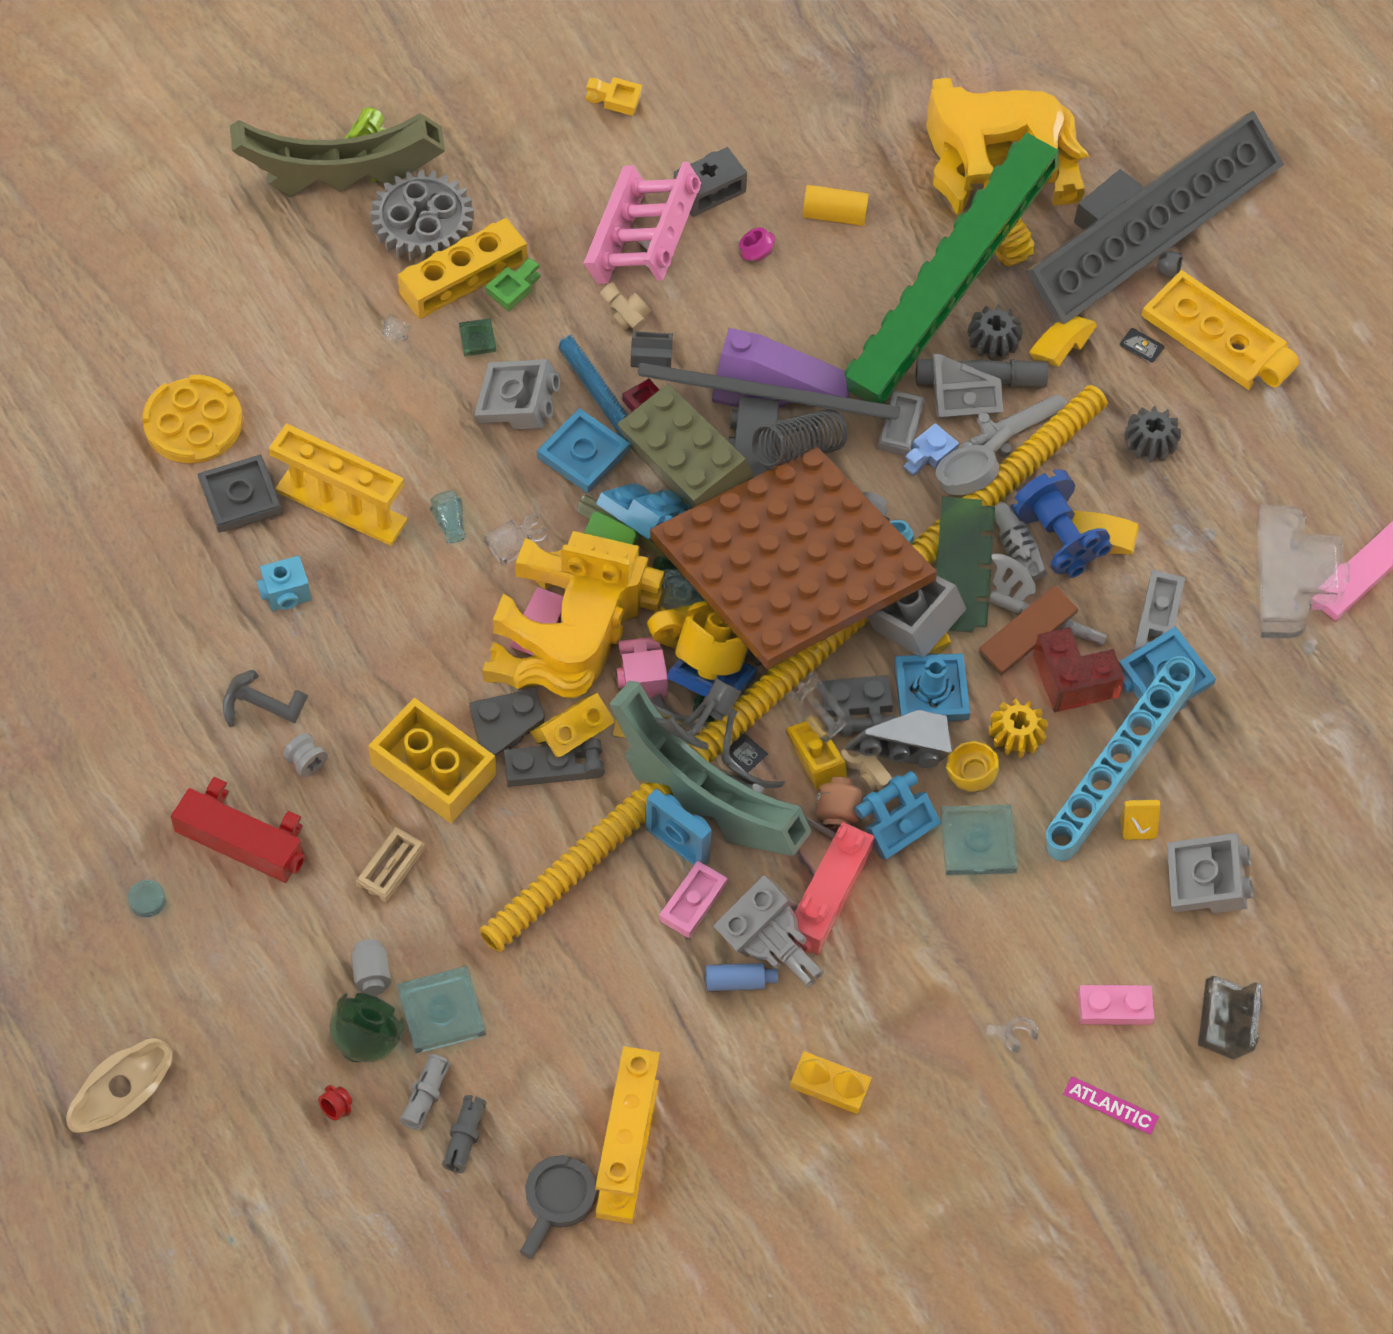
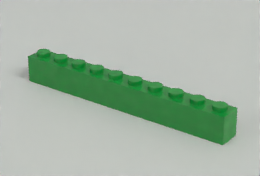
M1027 132L1019 142L1015 141L1011 145L1007 153V159L1002 166L998 164L993 169L989 178L990 182L984 189L980 188L972 199V206L967 213L962 212L958 216L953 232L949 237L945 236L941 239L936 248L935 256L930 262L926 261L921 266L918 272V279L912 286L908 285L902 292L898 306L894 311L889 310L881 323V329L876 335L872 334L869 336L864 344L861 356L858 360L853 359L847 366L845 377L849 392L865 401L884 404L1058 168V149Z

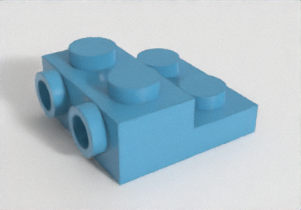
M636 483L601 492L596 502L602 509L647 539H650L651 528L690 508L681 501V497L671 490H661L649 494L648 489Z
M1176 626L1119 661V675L1116 677L1125 693L1128 694L1132 691L1140 700L1166 662L1176 656L1190 659L1195 666L1194 688L1178 712L1186 707L1187 701L1213 686L1216 678ZM1182 673L1171 675V678L1175 681H1184L1188 678ZM1155 700L1151 703L1156 708H1165L1169 705L1164 700Z

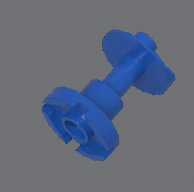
M1058 469L1053 470L1056 476L1049 478L1044 473L1027 483L1014 497L1018 503L1011 504V508L1020 521L1025 523L1040 521L1047 532H1056L1064 546L1053 557L1051 568L1057 574L1067 573L1070 578H1074L1085 571L1086 564L1096 557L1099 558L1106 555L1113 546L1109 541L1110 535L1106 529L1097 528L1080 534L1072 522L1075 513L1067 503L1074 493L1075 484L1065 470Z

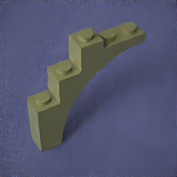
M421 113L401 124L380 132L336 140H304L279 136L259 130L240 120L230 125L232 151L257 165L260 169L267 171L269 184L290 197L318 179L339 192L367 174L383 184L387 182L394 185L395 176L403 179L406 177V172H414L445 152L442 126Z

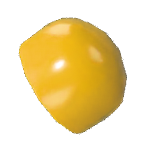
M970 741L961 743L948 755L946 771L950 780L958 789L968 792L983 791L992 785L998 775V755L991 747L981 742Z

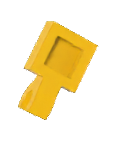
M615 77L612 78L611 84L596 78H589L586 86L588 92L585 100L591 103L604 101L605 109L634 116L642 94L643 85Z

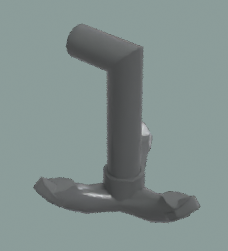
M248 670L238 674L231 680L223 699V714L229 727L234 726L233 717L235 714L234 705L236 698L252 703L293 723H296L308 698L307 694L295 690L289 705L250 688L248 684L254 682L259 677L255 670Z

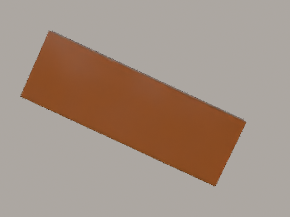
M1054 585L979 647V653L1002 676L1077 614L1078 608Z

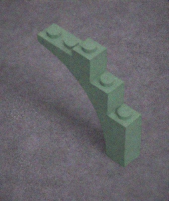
M628 681L609 704L630 745L625 756L637 780L670 786L675 798L680 802L684 810L689 813L714 817L727 843L794 856L811 834V828L800 806L776 800L732 779L707 762L680 737L668 733L654 722L656 717L661 719L663 717L651 703L640 682Z

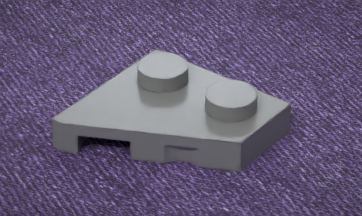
M932 354L937 417L972 415L982 412H1003L1001 379L947 358L944 355Z

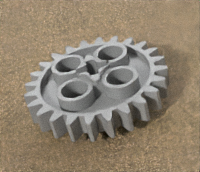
M419 170L418 177H413L408 171L406 172V180L395 176V185L387 182L384 183L385 192L377 191V200L372 201L371 223L373 233L377 234L378 242H385L387 251L396 248L397 257L407 252L409 261H412L416 254L420 255L421 260L424 261L427 259V254H433L449 248L460 239L468 237V231L473 230L474 208H472V198L467 197L466 188L459 189V181L455 180L448 183L447 174L437 179L436 171H432L429 177L424 176L423 170Z

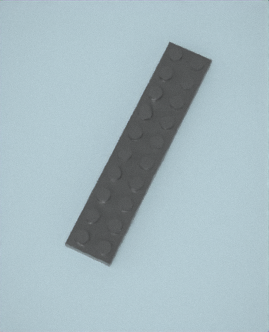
M1249 112L1026 270V273L1054 321L1065 324L1282 167L1284 163L1255 112Z

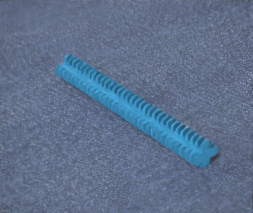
M568 335L566 339H561L559 342L560 346L558 347L559 350L564 354L565 359L568 360L576 374H578L580 380H582L594 400H596L607 418H609V421H611L619 435L625 439L617 424L629 414L626 413V410H624L616 396H613L614 393H611L612 390H609L610 387H607V384H605V381H603V378H601V375H599V372H597L589 358H586L587 355H584L585 352H582L583 349H580L581 347L578 346L579 344L576 343L577 341L574 340L573 335Z

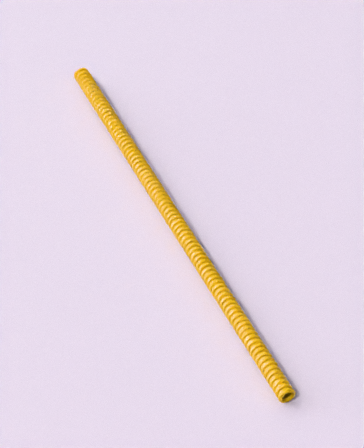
M1087 385L1070 403H1067L1063 409H1060L1056 415L1052 416L1050 421H1047L1043 427H1040L1036 433L1024 441L1023 445L1019 446L1015 452H1012L1009 458H1005L1002 464H999L998 475L989 485L979 491L964 495L961 501H957L954 507L949 508L947 513H944L939 520L933 523V526H929L926 532L921 533L919 538L912 542V546L930 564H933L936 558H940L943 552L949 550L950 546L957 542V539H961L964 533L969 532L971 527L978 523V520H982L985 514H989L997 503L1002 502L1007 495L1012 493L1013 489H1016L1020 483H1023L1027 477H1030L1033 471H1036L1040 465H1043L1047 459H1050L1054 453L1059 451L1067 441L1079 433L1088 422H1091L1095 416L1099 415L1107 407L1108 403L1104 393L1093 385ZM866 617L776 664L774 668L768 670L767 675H762L760 681H756L752 688H748L745 691V695H740L732 708L738 712L733 722L730 746L732 741H736L740 737L739 734H744L747 728H751L755 724L754 721H759L762 714H766L770 710L769 707H774L777 701H781L784 698V694H789L792 688L799 684V681H803L807 677L806 674H811L814 668L820 666L821 661H825L829 655L836 651V648H840L844 641L849 640L850 635H854L859 628L865 625V622H869L868 618ZM724 716L722 721L715 718V722H710L707 728H703L700 731V735H695L696 738L709 744L707 750L688 744L707 762H713L717 755H721L723 752L728 716ZM647 781L640 784L638 787L639 791L634 790L630 794L631 798L626 797L623 800V804H618L615 807V811H610L607 814V818L600 820V826H593L591 829L592 833L587 832L584 835V840L579 839L576 842V847L571 846L568 849V854L563 853L560 856V861L555 860L552 863V868L548 867L545 869V875L537 876V882H531L528 885V890L523 889L520 892V897L515 896L512 899L513 904L507 903L504 906V911L499 910L496 913V919L490 918L488 926L483 925L480 927V934L485 943L491 949L502 952L505 949L504 944L510 945L513 942L512 937H519L521 929L526 930L529 927V922L534 923L537 920V915L542 916L545 913V908L550 909L553 906V901H559L561 894H566L569 891V886L574 887L577 884V879L582 880L585 877V872L590 873L593 870L592 865H599L601 862L600 858L605 859L609 855L608 851L613 852L617 848L616 844L621 845L624 842V837L629 838L632 835V830L636 831L639 829L640 823L644 824L646 822L647 797L655 789L664 795L670 794L674 796L670 786Z

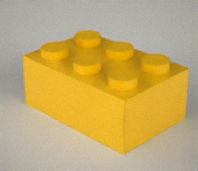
M415 697L368 745L371 766L450 824L454 822L496 776L495 755Z

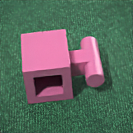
M652 637L618 641L619 654H622L621 668H616L618 689L623 688L628 681L640 682L648 698H652L657 694L667 696V671L660 643L653 640Z

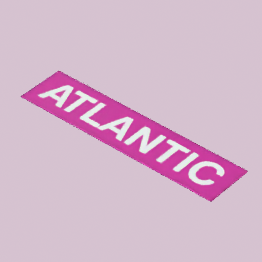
M1072 1076L1063 1095L1150 1135L1159 1116Z

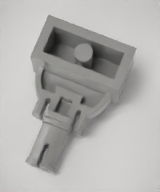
M765 875L713 925L737 952L746 957L751 955L757 959L767 960L775 969H779L783 965L774 956L775 953L807 988L814 985L816 981L805 971V968L817 979H820L824 974V971L809 958L802 947L791 937L793 935L803 945L807 942L806 937L799 931L798 920L794 913L798 907L797 904L776 882Z

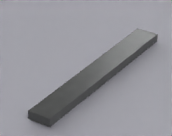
M639 363L638 374L641 377L891 420L899 418L900 407Z

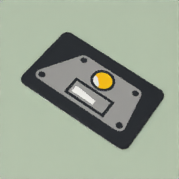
M1131 328L1120 342V346L1151 363L1155 361L1165 347L1163 344L1134 328Z

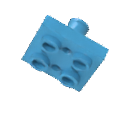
M963 653L926 655L924 658L919 655L895 656L894 665L900 716L916 710H923L947 716V721L969 720L970 706ZM910 689H913V691H916L918 689L919 691L916 693H912ZM931 702V705H936V704H938V706L935 707V708H932V707L929 706V703Z

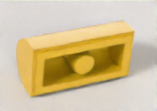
M807 184L802 217L865 226L869 193Z

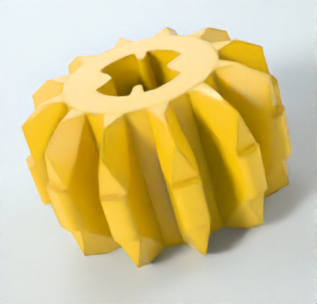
M1021 218L994 253L997 255L998 260L1008 267L1022 263L1034 254V241L1031 238V232Z
M1017 698L1012 700L1011 706L1002 702L999 705L998 711H994L991 714V725L989 726L988 734L994 738V748L1005 747V756H1008L1011 751H1016L1021 759L1025 754V750L1034 755L1037 752L1038 745L1044 744L1046 740L1045 731H1047L1048 722L1046 719H1042V708L1031 709L1032 703L1030 700L1025 703V706L1020 705Z

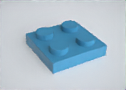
M579 408L537 450V458L586 493H589L630 451V443Z
M655 789L647 797L646 831L692 865H695L697 861L706 865L710 858L712 829H710L709 824L699 815H691L684 810L680 802L672 795H664Z

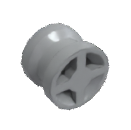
M302 733L286 746L283 757L287 762L296 765V771L301 777H308L324 765L328 754L322 747L315 745V740L309 733Z

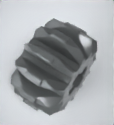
M999 304L995 310H991L985 305L982 313L975 312L972 316V321L968 325L967 334L970 337V347L977 348L979 356L987 353L991 360L995 355L1005 359L1008 356V352L1015 353L1019 342L1022 340L1023 331L1020 327V317H1012V309L1005 312L1001 311Z
M1155 405L1151 412L1142 407L1138 414H1132L1129 418L1124 436L1128 440V450H1137V459L1145 455L1148 456L1150 463L1154 460L1155 456L1164 461L1168 454H1174L1177 450L1178 441L1181 438V429L1178 428V418H1169V410L1163 413L1158 412Z

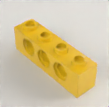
M507 217L496 223H490L483 230L470 237L460 239L449 248L437 251L428 259L416 265L408 266L401 273L397 274L399 294L420 320L488 284L505 268L509 267L514 270L520 267L528 259L527 242Z

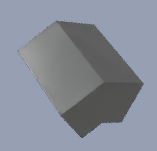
M633 331L631 367L639 368V363L641 362L671 368L673 333Z

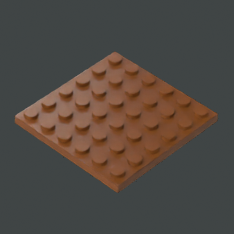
M815 446V449L811 448L809 452L805 451L803 457H800L799 454L796 460L792 459L789 463L785 462L782 465L775 466L650 529V539L766 669L936 581L937 571L817 446Z

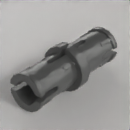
M466 1095L463 1098L457 1122L451 1126L449 1132L452 1138L445 1159L442 1162V1166L452 1172L454 1166H456V1173L465 1172L472 1144L477 1143L479 1138L477 1129L487 1104L485 1100L479 1097H475V1101L472 1102V1095Z

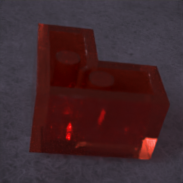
M1070 627L1037 635L1033 657L1054 713L1119 698L1125 677L1114 649L1081 656Z

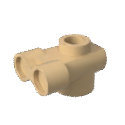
M613 282L601 290L600 295L613 310L617 311L613 317L625 330L631 326L634 331H639L647 323L644 318L651 312V309L635 292L626 299Z

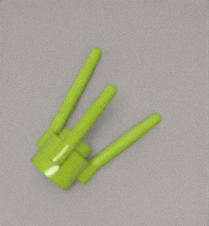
M363 108L357 121L354 122L344 139L385 130L381 127L384 122V116L375 108ZM371 177V182L375 183L377 180Z

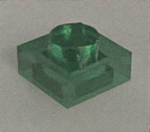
M491 318L459 323L464 356L496 352Z

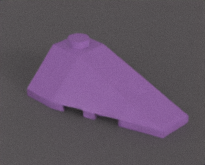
M733 328L728 329L717 376L848 398L849 391L847 390L844 370L760 334ZM714 389L712 402L739 408L740 397L769 398ZM779 400V407H785L786 403L792 402Z

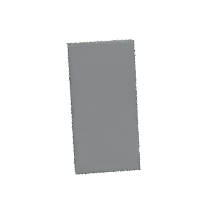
M893 390L889 405L900 407L899 418L897 420L885 418L878 442V450L904 456L911 451L924 405V397Z

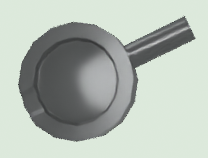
M552 1156L539 1162L529 1173L525 1185L526 1200L530 1211L537 1218V1221L520 1250L523 1256L533 1259L550 1226L556 1228L571 1227L583 1221L592 1211L596 1199L595 1178L588 1166L569 1156Z

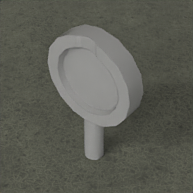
M1004 426L985 445L965 446L946 455L937 465L935 472L941 489L948 494L965 495L979 491L989 485L999 472V464L994 453L1014 435L1013 430L1009 426Z

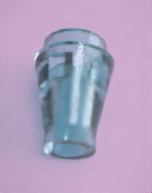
M445 491L433 496L430 500L432 504L430 511L444 533L447 543L452 544L464 540L466 534L464 531L462 499L457 497L454 491Z

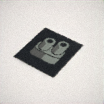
M745 733L740 735L731 744L729 750L730 757L747 773L769 755Z

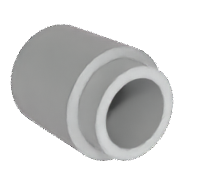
M362 940L354 945V952L351 954L355 988L367 996H377L382 994L391 985L387 950L379 940Z

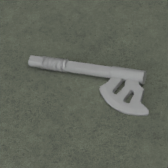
M993 553L991 558L997 566L993 579L996 591H992L989 603L1020 614L1030 606L1023 602L1024 599L1036 592L1034 581L1026 568L1014 558L1004 554ZM1010 568L1013 570V574L1005 582L1003 577L1007 569ZM1020 580L1023 585L1013 597L1009 596L1011 588ZM1070 619L1059 628L1066 633L1068 632L1073 634V636H1078L1101 646L1104 645L1107 637L1106 634L1098 632L1093 628L1091 629L1088 626L1085 627V625Z

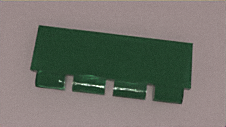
M942 497L937 576L956 585L966 607V611L948 631L973 633L974 627H987L989 603L975 600L976 597H989L991 570L978 568V564H991L993 537L980 535V532L994 531L995 507L983 506L982 500Z

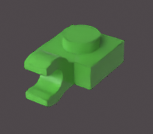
M529 258L515 272L509 267L505 268L485 286L486 294L509 312L531 293V285L541 277V274L536 271L540 268V265Z

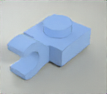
M935 423L913 441L912 450L905 456L908 462L903 468L912 476L917 474L927 463L936 469L939 462L946 455L958 449L959 442Z

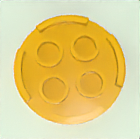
M189 375L190 378L162 384L150 395L144 406L142 421L146 438L156 452L169 460L189 464L212 460L230 449L240 435L243 415L234 391L222 381L205 375Z

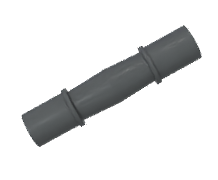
M933 359L916 360V385H934ZM1010 359V362L989 360L957 361L1001 379V385H1009L1010 388L1047 386V361H1015V359Z

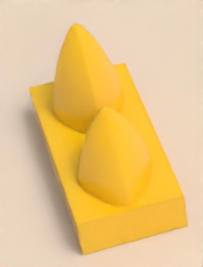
M803 1051L790 1082V1088L859 1114L872 1077Z

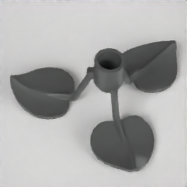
M716 678L704 701L690 716L680 715L664 701L661 694L650 698L657 711L662 716L669 718L664 720L656 717L654 722L668 733L680 737L686 743L704 750L709 748V744L696 738L695 735L710 715L722 721L724 716H728L722 752L723 764L752 784L756 783L764 788H779L784 785L785 781H766L752 776L742 769L729 755L733 722L738 712L732 708L741 693L738 689ZM678 723L681 724V725L690 727V728H692V729H691V730H688V731H684V730L678 725Z

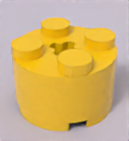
M701 601L691 605L677 642L675 655L691 667L697 669L701 677L714 680L718 675H730L740 671L748 647L707 601Z

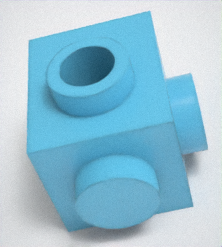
M300 556L260 566L262 579L256 581L261 600L268 599L272 611L291 609L297 604L311 601L309 583Z

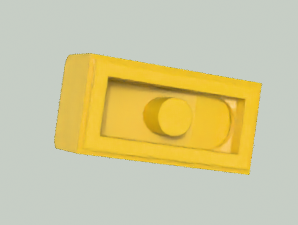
M817 717L785 728L792 746L816 790L822 784L831 783L832 777L847 778L846 762Z

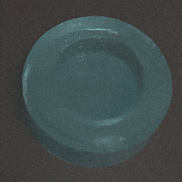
M139 881L131 887L128 893L130 908L140 917H153L159 914L165 906L166 899L163 888L155 881Z

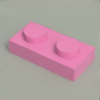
M697 861L660 913L659 921L685 937L690 938L726 887L728 878Z
M1079 986L1080 1024H1153L1152 986Z

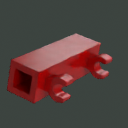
M217 777L212 778L205 794L188 788L171 815L176 833L284 883H287L292 873L297 874L305 859L301 839L297 838L303 827L299 823L301 816L288 811L283 817L279 829L223 804L229 791L224 789L227 782Z

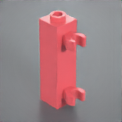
M844 822L841 823L795 911L799 931L806 937L807 942L803 945L793 935L791 937L802 947L805 953L811 952L819 955L872 852L875 836Z

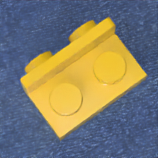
M573 531L568 545L564 544L561 550V570L577 576L583 575L600 579L607 583L628 586L639 555V546Z
M594 693L584 697L530 731L537 744L546 741L555 757L558 758L612 725L614 719L599 694Z

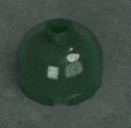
M357 993L355 998L346 999L347 994H343L337 1000L329 1021L330 1038L337 1049L346 1059L352 1062H376L390 1055L405 1031L404 1019L401 1017L400 1021H398L393 1016L395 1008L378 997Z

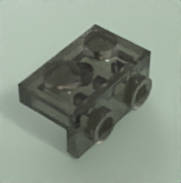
M1215 975L1207 978L1205 981L1198 1046L1233 1060L1254 1051L1259 1039L1257 1030L1259 1013L1262 1008V985L1254 982L1242 987Z

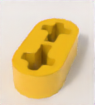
M665 610L654 614L647 621V626L653 640L676 649L686 616L672 610Z

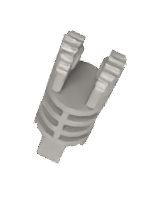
M997 503L992 514L1000 529L998 537L1009 557L1021 563L1035 582L1047 575L1040 549L1025 522L1018 521L1014 512L1011 511L1012 508L1006 505V503Z

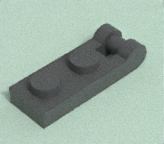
M590 738L558 758L555 757L549 745L504 750L507 786L513 787L599 778L605 774L604 763L599 757L602 753L601 740ZM586 758V762L584 764H576L575 759Z

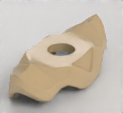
M151 1038L130 1048L118 1051L105 1059L88 1076L80 1091L71 1102L66 1117L69 1130L77 1133L92 1131L116 1123L134 1112L155 1092L167 1073L172 1061L171 1048L162 1040ZM122 1076L128 1079L131 1089L127 1096L115 1097L109 1090V1083L114 1077Z

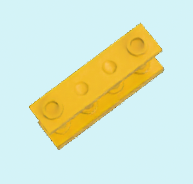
M287 423L268 448L271 457L289 465L288 471L275 488L277 493L389 546L393 545L407 524V517L390 510V506L405 486L404 478Z
M623 1046L595 1190H600L596 1218L633 1224L659 1087V1080L655 1079L660 1052Z

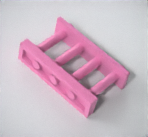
M689 162L682 163L676 179L644 181L634 165L623 166L584 261V265L597 284L609 283L615 267L647 265L656 280L663 281L696 195L700 190L701 181ZM671 192L667 203L640 205L643 196L647 193ZM661 216L657 227L630 229L635 218ZM651 241L647 252L621 253L626 242Z

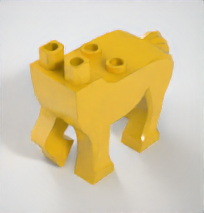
M951 78L934 79L932 81L926 127L933 148L940 157L939 162L934 168L932 183L949 200L953 210L958 215L963 212L970 197L971 190H973L972 184H984L985 188L990 182L989 178L994 169L993 167L1004 163L1011 145L1015 141L1019 142L1026 132L1059 150V166L1047 181V183L1055 182L1052 206L1078 204L1083 199L1085 186L1081 178L1078 161L1089 157V155L1076 139V126L1073 114L1069 109L1061 105L1053 95L1043 91L1032 90L990 91L977 94L967 92L962 87H953Z
M525 537L515 562L516 577L535 580L545 590L551 585L566 589L562 601L561 623H539L530 620L521 614L514 600L503 593L493 618V633L513 640L522 648L534 653V655L528 658H516L508 653L503 646L493 641L490 649V662L485 661L482 669L483 682H499L511 685L516 689L543 685L562 697L576 698L585 694L601 675L613 644L618 645V641L621 640L624 625L622 624L627 619L638 616L641 607L658 611L664 595V589L661 587L665 571L648 567V558L638 555L628 586L607 583L603 580L583 575L577 576L561 570V550L551 553L540 549L535 542Z

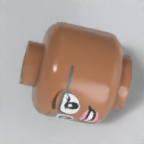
M832 777L831 783L822 784L818 788L815 816L823 822V826L831 830H838L842 822L848 825L856 824L860 818L855 813L854 807L862 803V791L852 785V780L849 778Z

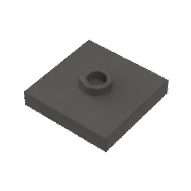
M262 454L198 473V479L218 533L283 513Z

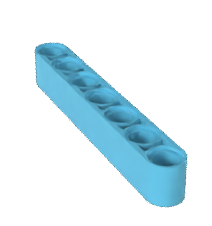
M1176 656L1166 662L1048 826L1046 831V849L1053 859L1066 861L1077 853L1188 698L1195 682V666L1190 659ZM1182 673L1188 678L1184 681H1175L1171 678V675ZM1155 700H1164L1169 705L1165 708H1156L1151 703ZM1143 726L1149 730V733L1139 736L1134 734L1132 729ZM1118 753H1123L1130 759L1125 763H1118L1112 757ZM1099 780L1108 782L1110 787L1106 790H1097L1092 785ZM1078 808H1086L1091 814L1088 817L1079 818L1073 814V811ZM1065 835L1071 839V842L1065 846H1059L1053 842V839L1056 836Z

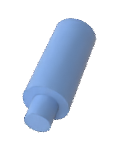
M764 963L706 965L705 969L706 991L765 989V983H778V969H764Z

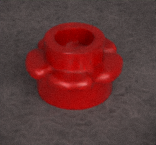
M332 1085L326 1086V1092L318 1098L320 1108L325 1115L335 1121L342 1116H349L351 1114L350 1105L352 1104V1098L348 1091L341 1086L337 1088Z

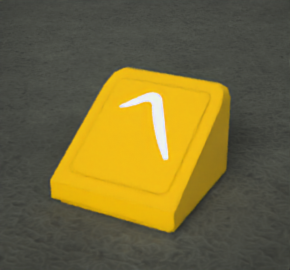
M1129 800L1124 802L1120 815L1123 839L1140 840L1155 839L1157 837L1160 800Z

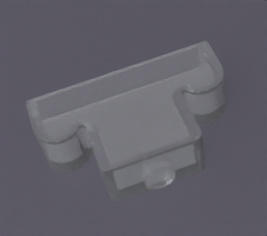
M1260 505L1257 547L1261 638H1296L1305 631L1309 610H1326L1327 607H1340L1342 605L1345 583H1349L1350 563H1344L1343 538L1340 535L1303 534L1306 524L1305 515L1300 509L1293 506Z

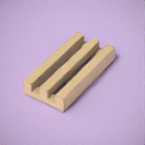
M395 827L357 878L356 886L362 890L363 888L367 889L369 894L372 896L377 895L381 901L387 903L425 851V843ZM398 840H403V843L387 862L376 880L371 882V877ZM411 845H412L413 848H412V850L410 851V853L407 855V857H406V858L404 859V861L401 863V865H400L399 868L396 870V872L393 874V876H392L391 879L388 881V883L385 885V887L382 888V885L384 884V882L387 880V878L390 876V874L392 873V871L395 869V867L398 865V863L401 861V859L403 858V856L406 854V852L409 850V848H410Z

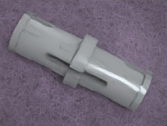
M436 1054L428 1056L418 1081L413 1082L410 1088L412 1094L399 1119L404 1126L413 1130L422 1129L429 1109L433 1103L438 1101L440 1096L439 1088L451 1066V1063L447 1062L446 1058Z

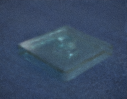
M1011 805L941 806L940 816L946 875L1017 873L1018 866Z
M467 966L397 984L415 1054L486 1036Z

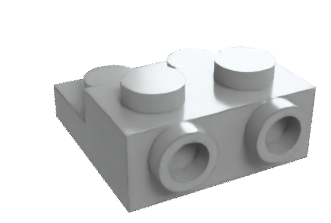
M548 359L489 362L474 417L479 423L509 422L513 429L543 428L545 420L553 415L551 397L552 393L557 392L560 388L559 374L555 372Z
M1237 833L1167 843L1171 907L1174 913L1210 908L1212 913L1248 909L1247 899L1254 897L1251 877H1245V866H1251V854L1249 846L1242 844Z

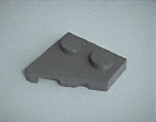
M536 688L469 702V710L478 744L495 756L507 747L512 749L522 741L526 734H529L530 731L544 723V714Z

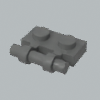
M888 675L820 681L824 718L838 716V720L826 721L828 735L852 736L853 732H862L867 728L896 718L895 715L882 716L881 714L883 712H892L893 709ZM860 714H868V715H869V717H867V718H855V719H851V716H850V715H860Z

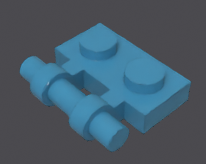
M909 771L902 777L899 775L888 781V786L877 793L874 791L863 797L862 803L854 807L855 813L860 819L865 818L871 813L873 814L876 821L865 827V830L868 834L875 836L873 845L882 859H888L941 823L927 793L919 792L913 796L910 787L918 783V778L912 771ZM897 797L900 805L888 812L885 804Z

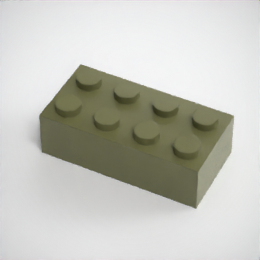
M669 383L617 424L625 440L630 443V448L690 508L754 477L746 458Z

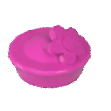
M761 227L750 230L739 242L740 256L747 261L755 260L758 262L765 259L773 252L771 248L775 242L774 234Z

